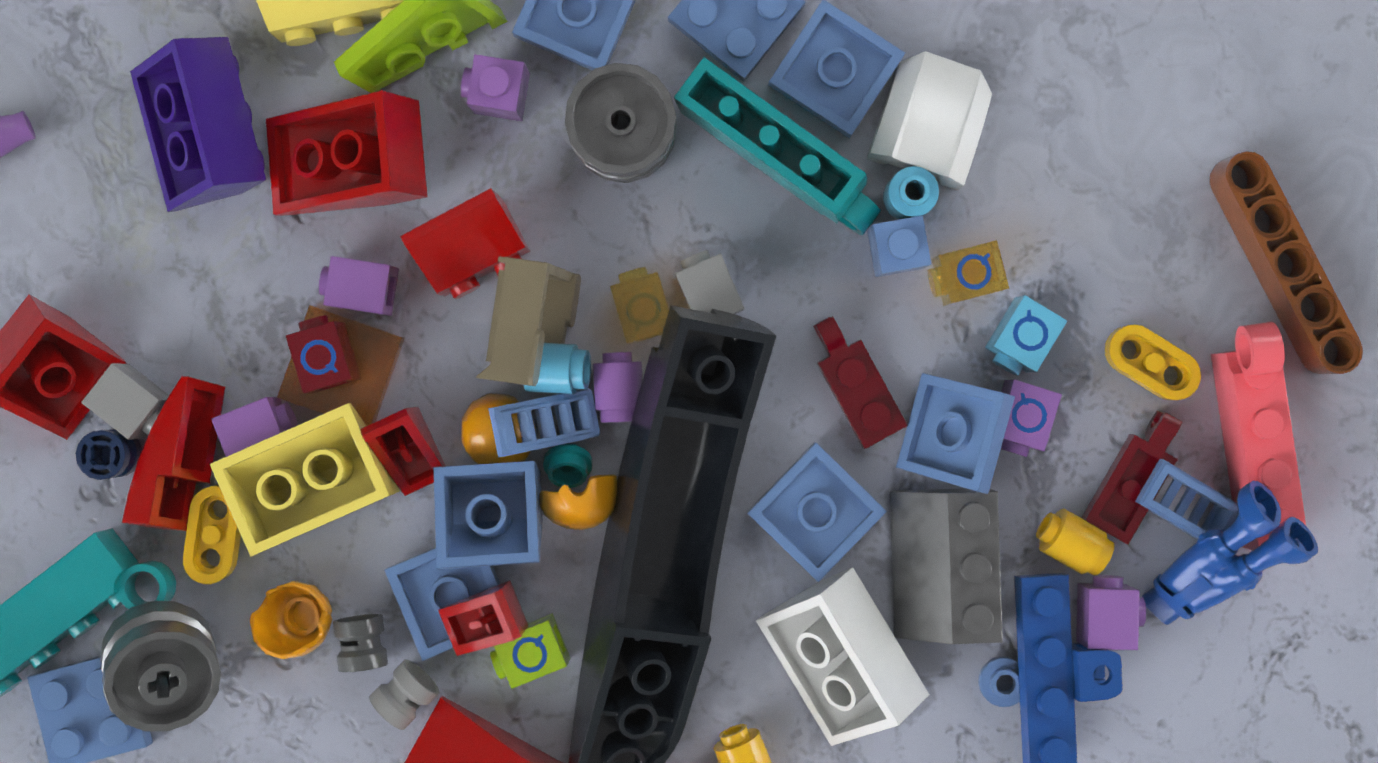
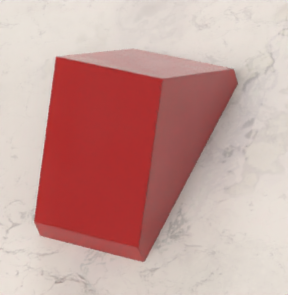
M419 407L405 408L360 429L362 437L404 496L434 483L433 467H446Z
M510 580L438 610L457 656L514 641L520 638L529 626Z

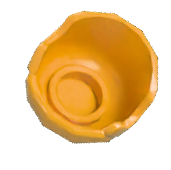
M488 393L471 402L462 416L461 441L467 454L477 464L522 462L530 454L531 451L498 458L488 408L519 402L514 396ZM514 413L511 416L516 441L521 443L523 441L517 413Z
M614 474L591 476L584 491L579 493L574 492L568 485L560 487L558 492L541 490L539 494L540 508L549 520L566 529L583 530L594 528L605 522L614 511L617 496V476Z
M291 581L268 590L260 607L252 612L250 616L253 641L266 655L280 659L305 656L314 651L324 642L332 624V608L328 598L315 585L299 581Z

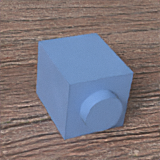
M923 215L877 223L868 228L867 235L875 278L921 270L932 265Z

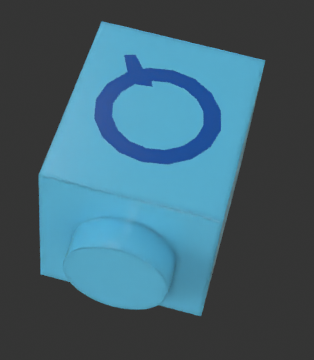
M1026 295L1015 297L985 348L996 354L992 360L996 365L1018 376L1021 370L1026 373L1037 372L1067 320Z

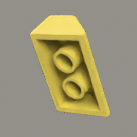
M256 0L269 33L281 43L286 42L288 46L310 44L316 41L315 35L334 31L335 35L339 36L359 33L364 30V24L381 21L390 11L404 1Z
M347 403L210 464L250 557L400 492L397 484L362 437L360 429L366 427V424L351 403Z

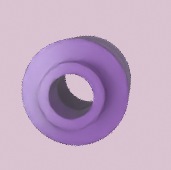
M632 352L602 353L603 363H593L595 410H600L601 423L630 422L633 418L643 381L642 361L632 362Z

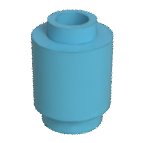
M917 166L906 167L897 172L885 186L883 192L885 208L891 216L898 220L924 216L935 206L938 200V183L928 170ZM907 184L914 186L919 191V200H911L907 197L905 193Z
M544 343L538 383L535 387L524 385L525 391L575 394L577 389L587 390L591 377V356L589 350L579 349L576 344Z

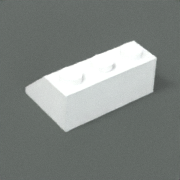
M853 567L817 582L756 620L831 746L899 726L930 695Z

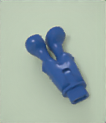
M1251 481L1238 492L1237 505L1239 514L1234 523L1226 530L1212 529L1200 534L1194 545L1182 553L1162 574H1159L1154 579V587L1144 593L1142 597L1145 600L1146 607L1166 625L1171 624L1179 617L1190 619L1195 614L1214 607L1244 590L1254 589L1262 578V571L1282 563L1300 564L1307 562L1318 553L1315 537L1307 526L1295 517H1289L1280 523L1281 509L1276 497L1264 484L1258 481ZM1271 532L1269 538L1250 553L1235 555L1238 549Z

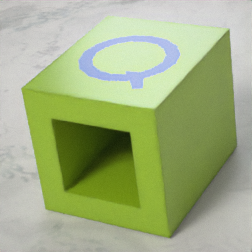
M553 613L528 623V628L520 638L494 646L495 650L490 652L496 674L500 679L507 677L511 689L567 667L571 657Z

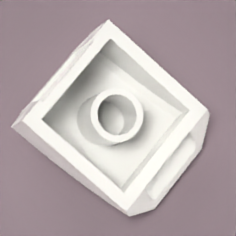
M927 51L900 61L866 159L883 165L890 164L902 169L911 166L921 167L928 170L935 177L936 181H939L940 185L955 190L962 188L975 155L992 96L982 71Z

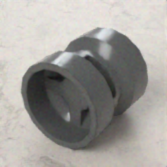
M382 614L357 615L333 621L334 636L340 640L341 651L337 655L339 672L366 671L388 664L387 650L381 645L380 634L384 631Z

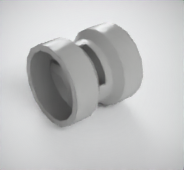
M405 659L393 671V679L388 684H381L369 696V699L376 711L387 722L400 730H404L416 718V710L421 705H428L440 692L435 682L424 670L410 660Z

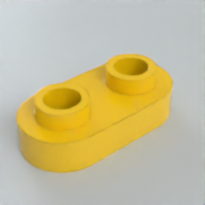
M1141 325L1122 326L1115 329L1106 340L1105 357L1109 365L1159 398L1182 400L1188 398L1197 390L1201 380V371L1197 361L1191 355ZM1126 341H1131L1136 347V353L1131 359H1127L1122 353V346ZM1168 367H1173L1177 372V379L1172 385L1167 384L1163 376L1164 371Z
M219 485L200 490L190 504L183 552V566L188 576L201 584H214L226 579L234 571L238 560L241 534ZM218 500L225 503L227 507V513L224 518H219L214 513L213 507ZM209 549L216 550L220 555V562L217 566H213L207 561L206 556Z

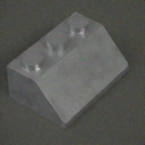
M967 488L890 491L895 638L946 644L1003 643L998 491L989 489L988 494Z

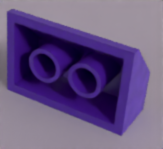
M228 37L173 39L130 71L167 212L179 211L243 194L266 181L264 157L256 143L252 128V112L244 98L239 79V63L232 53Z

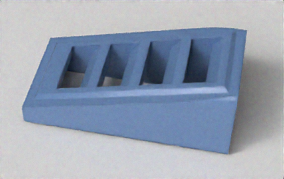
M590 389L578 390L575 394H558L488 408L498 458L595 438L600 435L593 393ZM551 406L555 408L559 435H556ZM531 410H535L540 439L536 438ZM514 413H517L523 441L521 443L516 441L511 416Z
M1161 458L1135 500L1141 506L1195 539H1198L1200 534L1212 529L1226 530L1234 523L1239 514L1236 502ZM1168 475L1173 480L1160 503L1153 499ZM1184 485L1187 489L1174 511L1168 509L1180 487ZM1198 494L1201 497L1188 519L1183 518L1193 498ZM1208 504H1214L1202 527L1197 526Z

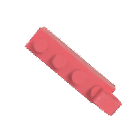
M1274 322L1239 326L1235 335L1236 350L1211 354L1232 500L1237 503L1239 490L1251 481H1258L1264 484L1276 497L1281 509L1280 523L1289 517H1295L1306 525L1283 370L1285 351L1282 335ZM1271 532L1249 542L1243 548L1256 549L1269 538Z

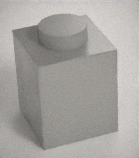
M705 250L681 261L683 270L676 272L675 277L689 309L708 313L711 312V309H717L732 314L744 310L743 303L721 253L710 257L708 250Z
M111 363L81 403L127 439L146 438L149 435L169 395L130 364Z

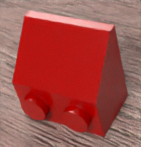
M492 188L400 236L405 247L435 292L444 297L452 294L454 299L461 298L478 289L480 284L477 279L495 270L498 276L499 270H504L505 267L504 263L498 262L499 256L522 259L521 256L530 252L504 200Z
M28 294L0 330V407L67 440L90 411L81 402L111 363H127L121 356L71 317Z

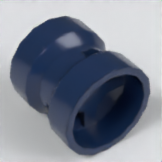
M115 429L93 431L85 435L78 443L75 453L76 461L80 470L89 478L103 480L123 477L135 471L142 447L138 439H127ZM101 449H102V458H100V450H101Z

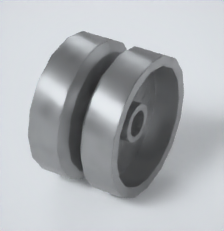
M613 63L595 68L578 81L567 100L564 123L570 144L586 168L607 181L629 183L649 177L664 165L674 147L677 124L670 92L656 75L638 65ZM627 116L630 125L626 129L617 130L613 127L617 125L618 117Z
M150 601L131 607L112 622L102 639L100 660L103 673V693L110 711L126 725L145 732L170 731L188 725L208 710L219 692L221 670L216 655L214 639L208 622L191 607L176 601Z

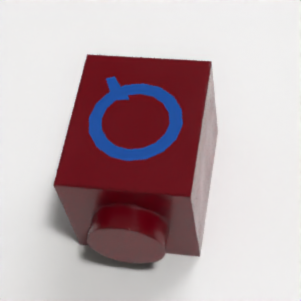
M327 315L318 316L299 322L300 331L286 335L303 394L318 393L362 379L345 323L338 321L329 322Z

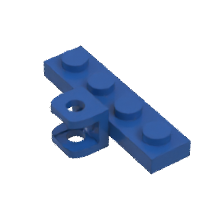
M1048 573L1014 576L1023 763H1077L1075 700L1079 702L1100 701L1118 696L1123 690L1121 656L1111 650L1087 649L1080 643H1072L1068 574ZM1105 666L1109 671L1107 680L1105 679Z

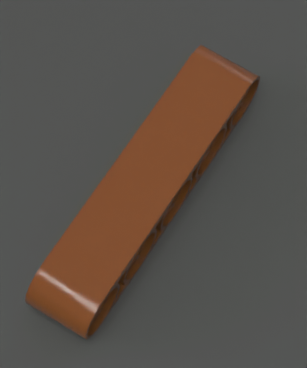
M1248 151L1220 161L1210 173L1209 182L1212 192L1300 361L1307 370L1316 374H1344L1351 372L1359 365L1362 359L1363 347L1269 164L1263 156ZM1234 165L1241 167L1246 172L1247 184L1244 189L1236 186L1233 182L1231 175ZM1258 209L1265 211L1269 217L1270 225L1266 233L1260 231L1255 224V213ZM1282 252L1287 254L1292 262V271L1288 277L1283 275L1278 268V258ZM1305 296L1313 301L1315 307L1314 315L1310 320H1307L1301 312V302ZM1329 340L1333 341L1337 348V357L1332 364L1324 356V347Z

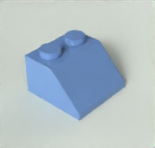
M535 461L433 467L437 569L540 563L543 513L539 502L541 471Z

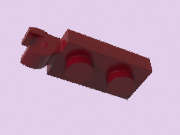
M833 316L814 325L813 328L829 355L817 362V365L862 448L867 449L907 427L908 425L862 340H857L847 345Z
M1156 411L1147 426L1144 439L1134 434H1129L1081 518L1129 545L1148 512V509L1135 502L1160 458L1172 465L1176 464L1178 459L1165 451L1178 433L1183 421L1167 412ZM1167 477L1165 478L1164 482L1162 483L1160 489L1162 488L1163 484L1165 483Z

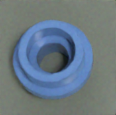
M997 657L988 661L981 669L978 679L982 695L991 704L999 707H1010L1019 703L1018 662L1009 657ZM1002 675H1010L1013 680L1012 686L1006 691H1000L996 686L998 678Z

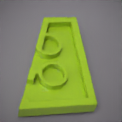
M404 0L334 61V64L342 78L369 93H373L423 67L427 55L446 45H449L453 51L468 43L465 35L487 23H489L493 30L508 21L501 8L490 0Z

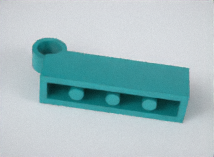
M703 57L675 94V102L683 115L836 224L840 222L853 232L863 236L880 214V208L861 192L867 185V173L705 57Z
M113 528L93 533L0 605V697L22 682L18 674L29 665L37 669L58 655L61 650L57 644L71 634L76 639L97 625L100 620L96 614L110 604L115 609L123 604L127 609H130L131 607L147 603L148 601L143 600L135 589L136 578L142 571L152 574L159 583V594L155 601H171L176 592V578L172 570L159 561L139 563Z

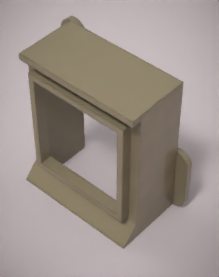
M499 256L498 262L504 263L505 267L504 270H499L489 335L486 361L491 363L475 378L535 387L539 380L544 343L565 344L567 327H573L575 324L581 276L547 262Z

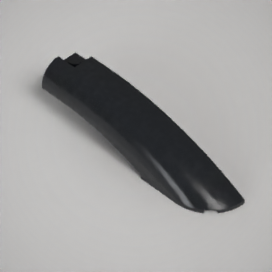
M670 305L659 348H651L619 469L615 508L608 518L584 645L568 763H665L682 736L712 639L709 629L716 580L736 477L750 423L776 340V335L772 331L752 320L717 309H711V312L708 313Z

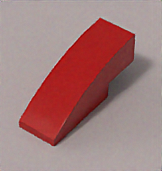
M181 376L155 420L138 459L129 488L122 523L165 530L187 531L190 504L194 497L196 483H210L212 472L210 464L214 460L217 433L211 419L221 415L225 386L189 376Z

